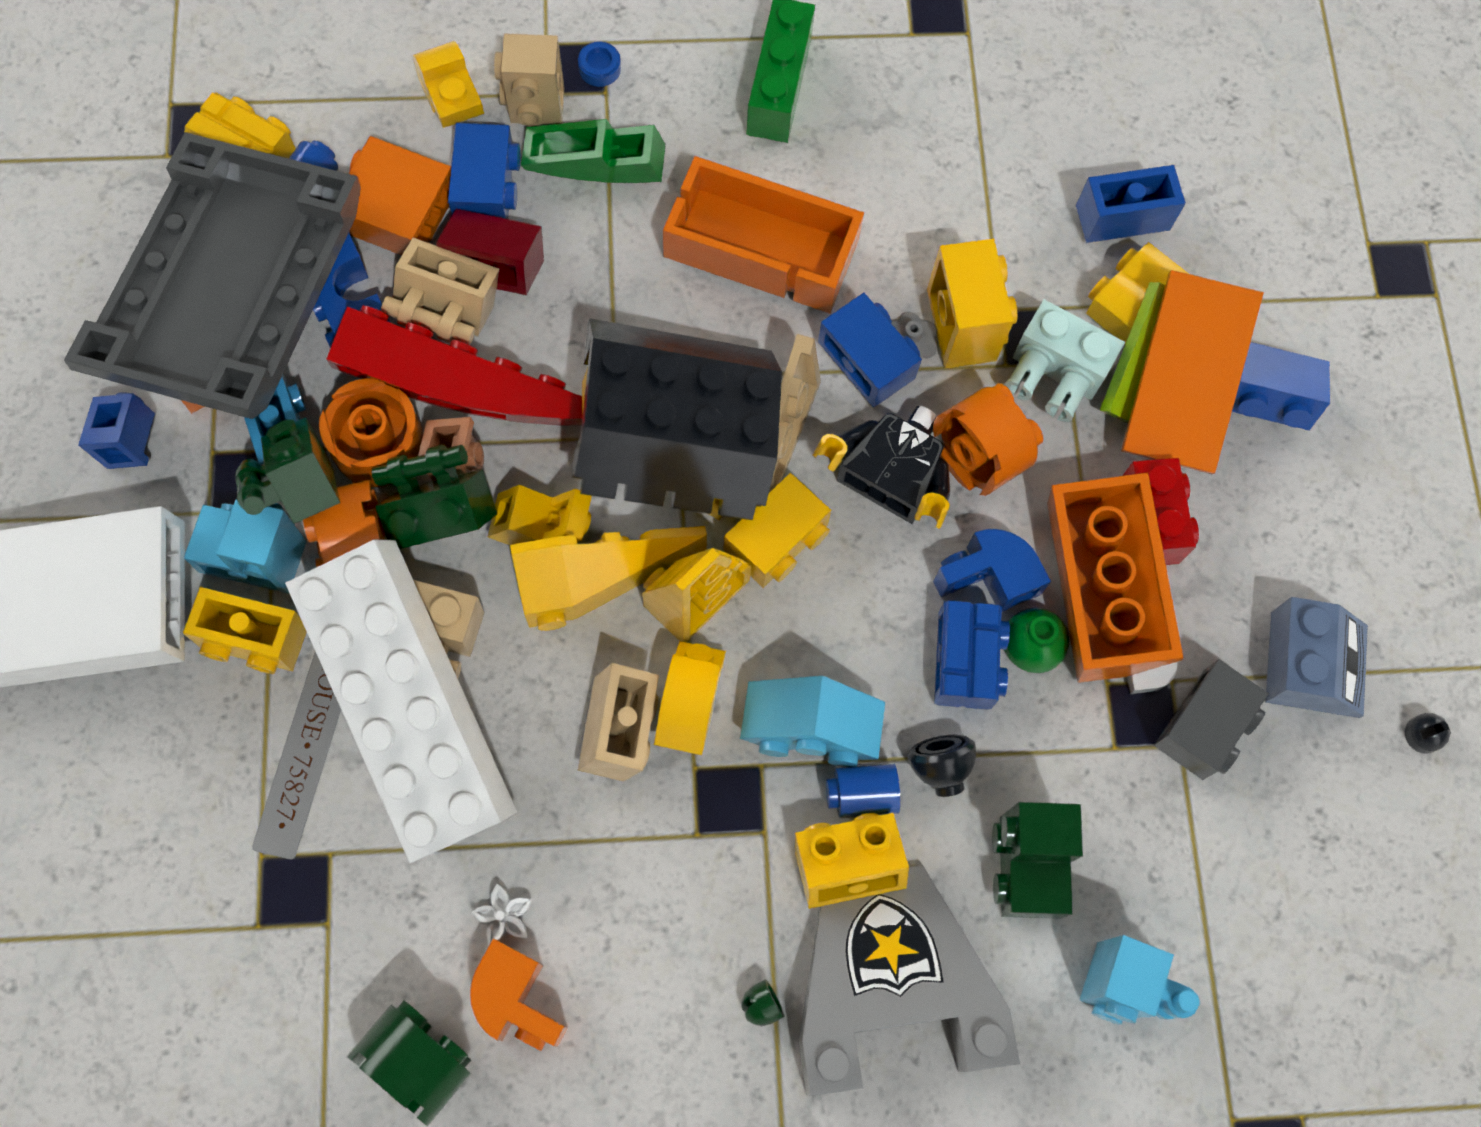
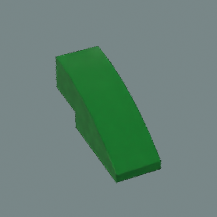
M607 119L526 127L521 166L524 170L582 181L604 183L662 182L666 143L655 125L613 129Z

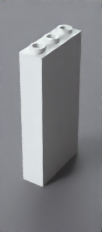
M162 506L0 530V688L185 662V635L183 634L185 628V521Z

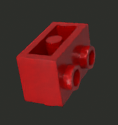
M1179 458L1133 461L1122 476L1148 473L1165 564H1180L1196 548L1199 540L1198 523L1194 517H1190L1187 502L1190 497L1189 478L1186 473H1182Z

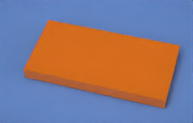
M1174 270L1168 273L1121 452L1152 460L1179 458L1181 467L1215 474L1264 292Z

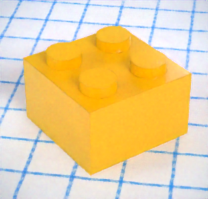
M994 238L941 245L939 247L927 286V293L934 325L937 329L936 334L944 369L996 362L1003 345L1008 343L1012 325L1017 322L1016 301L1013 296L1007 295L1005 286L1008 277L1006 259L1004 255H998Z

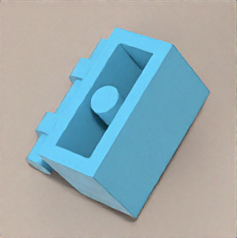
M1125 935L1097 942L1079 999L1094 1006L1092 1010L1094 1016L1122 1025L1123 1021L1136 1024L1137 1018L1157 1016L1160 1019L1170 1020L1191 1017L1195 1014L1200 1004L1199 996L1191 988L1167 979L1174 954Z

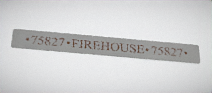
M375 492L378 503L391 496ZM316 652L305 680L252 845V849L256 852L286 859H294L341 713L339 703Z

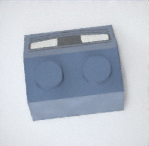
M1290 597L1271 612L1266 692L1269 694L1266 697L1265 703L1362 718L1364 716L1368 625L1339 604Z

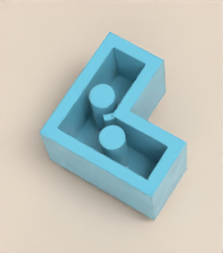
M236 499L234 505L224 503L221 505V508L207 505L202 506L185 553V560L198 573L289 594L285 583L295 578L307 541L280 504L275 503L264 508L257 515H250L245 512Z
M825 676L749 681L740 739L759 745V753L768 756L787 757L789 750H796L806 755L829 756L828 763L835 766L857 767L858 760L879 759L885 701Z

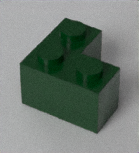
M1018 802L1000 816V823H994L993 852L1000 853L1001 873H995L993 880L995 904H1001L1002 917L1062 919L1073 914L1071 862L1083 857L1081 804Z

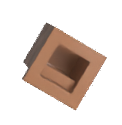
M471 417L426 421L418 456L426 454L428 448L445 445L447 448L463 445L467 451L468 462L467 464L455 466L458 475L481 470L484 465L483 448L472 436L474 421ZM428 473L433 482L437 481L432 473Z

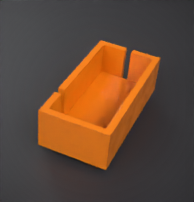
M694 156L681 186L680 197L677 196L663 228V255L665 258L785 298L787 291L793 292L794 302L831 314L858 244L865 212Z

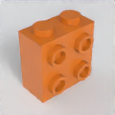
M369 136L363 149L355 152L350 164L349 174L358 177L361 190L356 218L349 234L355 238L402 255L412 238L430 243L449 207L451 166Z

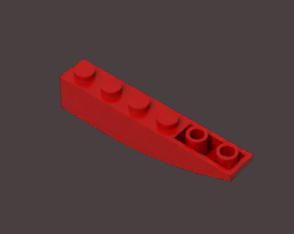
M362 305L360 311L347 306L326 358L333 369L359 379L374 378L396 389L399 388L412 399L464 414L520 423L559 426L582 425V396L564 390L566 383L545 374H540L538 379L521 373L522 367L519 364L501 357H496L494 362L476 356L478 353L476 348L457 340H452L450 345L432 339L433 332L413 323H407L405 328L387 322L389 318L387 314L369 306Z

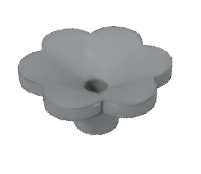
M910 312L903 314L900 320L892 321V325L902 337L908 336L913 340L919 349L921 359L931 358L936 354L938 345L934 338L937 329L931 321L921 320L917 314Z

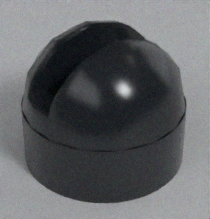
M1434 713L1420 714L1409 720L1405 727L1407 743L1415 751L1424 754L1442 749L1449 741L1451 735L1445 719ZM1434 726L1437 733L1423 739L1420 730Z

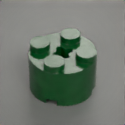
M403 1000L397 1008L393 1005L387 1008L351 1050L347 1058L358 1066L364 1061L359 1068L413 1114L420 1106L424 1109L417 1119L428 1127L470 1076L471 1073L466 1069V1066L471 1062V1059L465 1051L446 1035H443L438 1042L432 1039L427 1034L432 1028L427 1022L428 1020Z

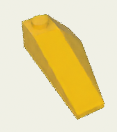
M706 527L652 529L641 534L640 540H630L626 536H620V532L604 533L601 536L602 539L594 543L577 544L576 535H567L510 545L523 611L529 628L538 626V630L541 631L560 629L566 626V621L577 619L645 583L648 577L658 568L664 567L667 570L676 560L707 550Z
M715 548L676 560L667 570L664 567L658 568L645 581L643 585L645 591L642 593L643 607L679 641L687 642L750 581L752 567L745 560Z

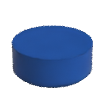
M600 41L592 42L583 47L578 55L580 76L586 83L596 87H604L614 83L621 73V59L618 50L613 45Z

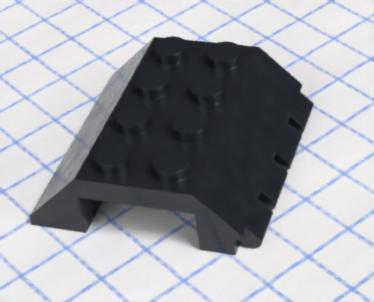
M589 318L584 365H588L581 436L574 451L572 478L582 479L580 494L615 499L618 483L625 484L624 501L663 507L666 491L673 492L671 508L710 514L713 500L716 498L720 499L718 515L753 520L756 506H766L778 457L782 370L771 350Z

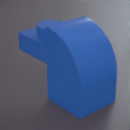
M986 529L975 532L966 547L970 555L964 550L945 558L941 562L942 567L939 568L933 580L941 598L983 580L995 605L1002 607V612L1042 595L1051 583L1034 549L1016 534L999 529Z

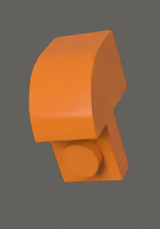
M494 938L481 959L471 983V1006L477 1022L489 1036L497 1041H503L511 1025L514 1024L519 1027L514 1037L535 1049L542 1051L546 1042L558 1047L567 1027L524 1004L543 965Z

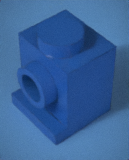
M120 392L116 395L93 397L78 446L106 469L147 466L149 457L144 454L155 413L144 404L140 397L133 393Z

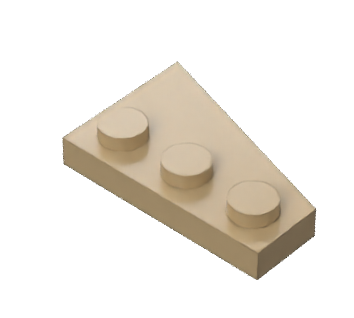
M800 334L796 335L781 383L778 457L769 492L783 480L821 383L815 339Z

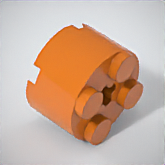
M374 378L355 380L338 388L331 396L333 400L325 412L323 410L321 413L319 431L322 442L338 469L353 483L370 480L371 487H382L377 486L373 481L372 469L374 467L386 465L388 459L405 455L409 459L419 454L424 432L410 399L399 388L396 389Z
M1001 383L978 390L938 415L933 423L934 437L940 434L942 436L945 447L942 450L941 457L949 464L950 473L969 491L975 487L982 489L979 495L983 496L989 495L1031 468L1037 460V446L1043 443L1044 440L1039 425L1035 421L1026 418L1022 410L1015 403L1009 388Z
M370 480L337 487L340 498L339 504L303 520L304 530L309 543L317 541L319 558L315 559L316 567L374 539L385 540L386 535L375 507L379 503L374 489L371 490Z

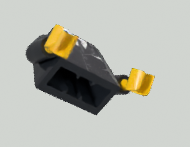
M916 406L907 421L893 413H887L879 422L868 420L839 435L826 434L821 438L812 456L814 458L818 455L827 456L831 460L828 465L830 471H835L841 460H843L837 478L839 483L910 524H913L915 520L920 521L921 516L927 515L936 520V528L940 529L950 506L948 502L950 497L949 464L941 457L944 444L931 436L933 423L937 417L933 411L923 406Z

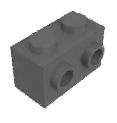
M1218 659L1202 672L1153 746L1202 780L1218 771L1225 774L1240 754V750L1235 745L1242 734L1250 735L1265 716L1266 712L1260 709L1269 693Z

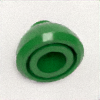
M1028 608L1018 612L1009 620V643L1007 650L1004 651L1010 661L1018 668L1030 673H1044L1053 670L1064 660L1069 648V634L1064 622L1055 613L1043 608Z

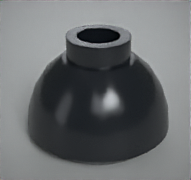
M942 735L917 743L912 747L907 757L914 773L924 783L934 787L937 796L950 797L960 794L965 790L963 782L971 774L974 767L976 744L975 741L964 735Z

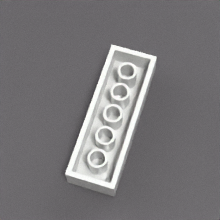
M374 539L285 583L410 864L492 827L518 813L395 540Z

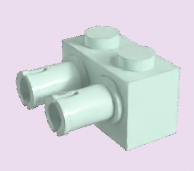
M1043 299L1012 357L1019 362L1010 378L1005 382V386L1014 395L1021 381H1024L1025 383L1017 398L1029 400L1033 396V391L1042 376L1045 375L1058 382L1059 385L1045 405V410L1050 416L1054 417L1061 403H1065V407L1057 420L1070 422L1083 397L1090 400L1093 399L1125 342Z

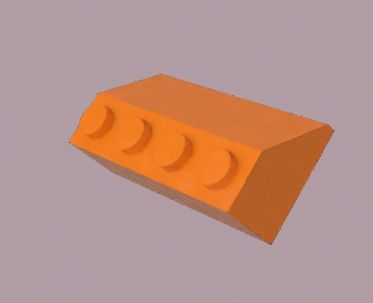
M1148 473L1052 485L1047 506L1077 682L1128 677L1183 660L1184 657Z

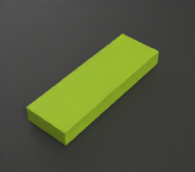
M1150 282L1100 408V411L1127 424L1130 419L1165 285L1160 282Z

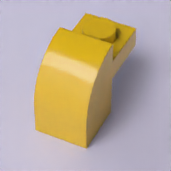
M451 41L413 55L420 84L433 113H437L443 128L484 114L482 102L467 71L464 56L456 41Z
M522 485L514 486L498 493L495 503L498 514L491 519L487 537L507 545L557 536L576 535L578 543L586 534L591 523L589 507L592 496L580 494V490L575 488L555 497H550Z
M679 641L676 653L672 656L666 678L654 745L697 755L703 754L726 651L711 648L705 644Z

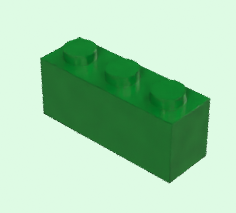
M794 0L772 1L748 103L746 135L788 143L812 39L815 4Z

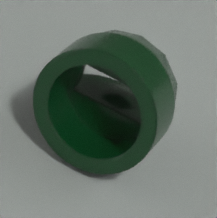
M766 979L745 992L741 1006L748 1022L763 1027L785 1017L782 1006Z

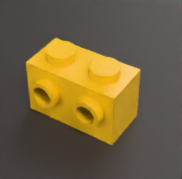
M203 587L199 588L183 631L184 635L200 647L199 654L221 662H228L230 656L247 660V667L267 674H275L277 668L293 672L307 633L300 616L294 610Z
M865 813L855 817L850 822L835 825L816 823L808 826L801 832L795 833V855L809 909L907 889L909 865L894 813L884 815Z

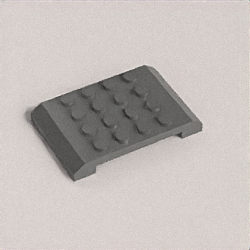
M185 132L166 167L172 180L97 322L84 321L64 361L72 371L254 419L267 409L357 214L361 186L358 177L355 175Z

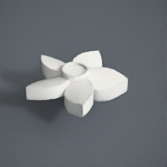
M496 884L491 893L492 906H481L471 912L478 921L491 923L487 929L488 946L493 938L500 941L505 931L514 937L527 938L525 925L517 917L522 916L528 911L532 899L518 897L510 901L508 892L501 885Z

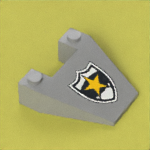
M923 865L909 867L907 889L820 907L798 1040L806 1095L816 1096L863 1088L855 1033L949 1019L958 1072H972L1020 1064L1010 1009Z

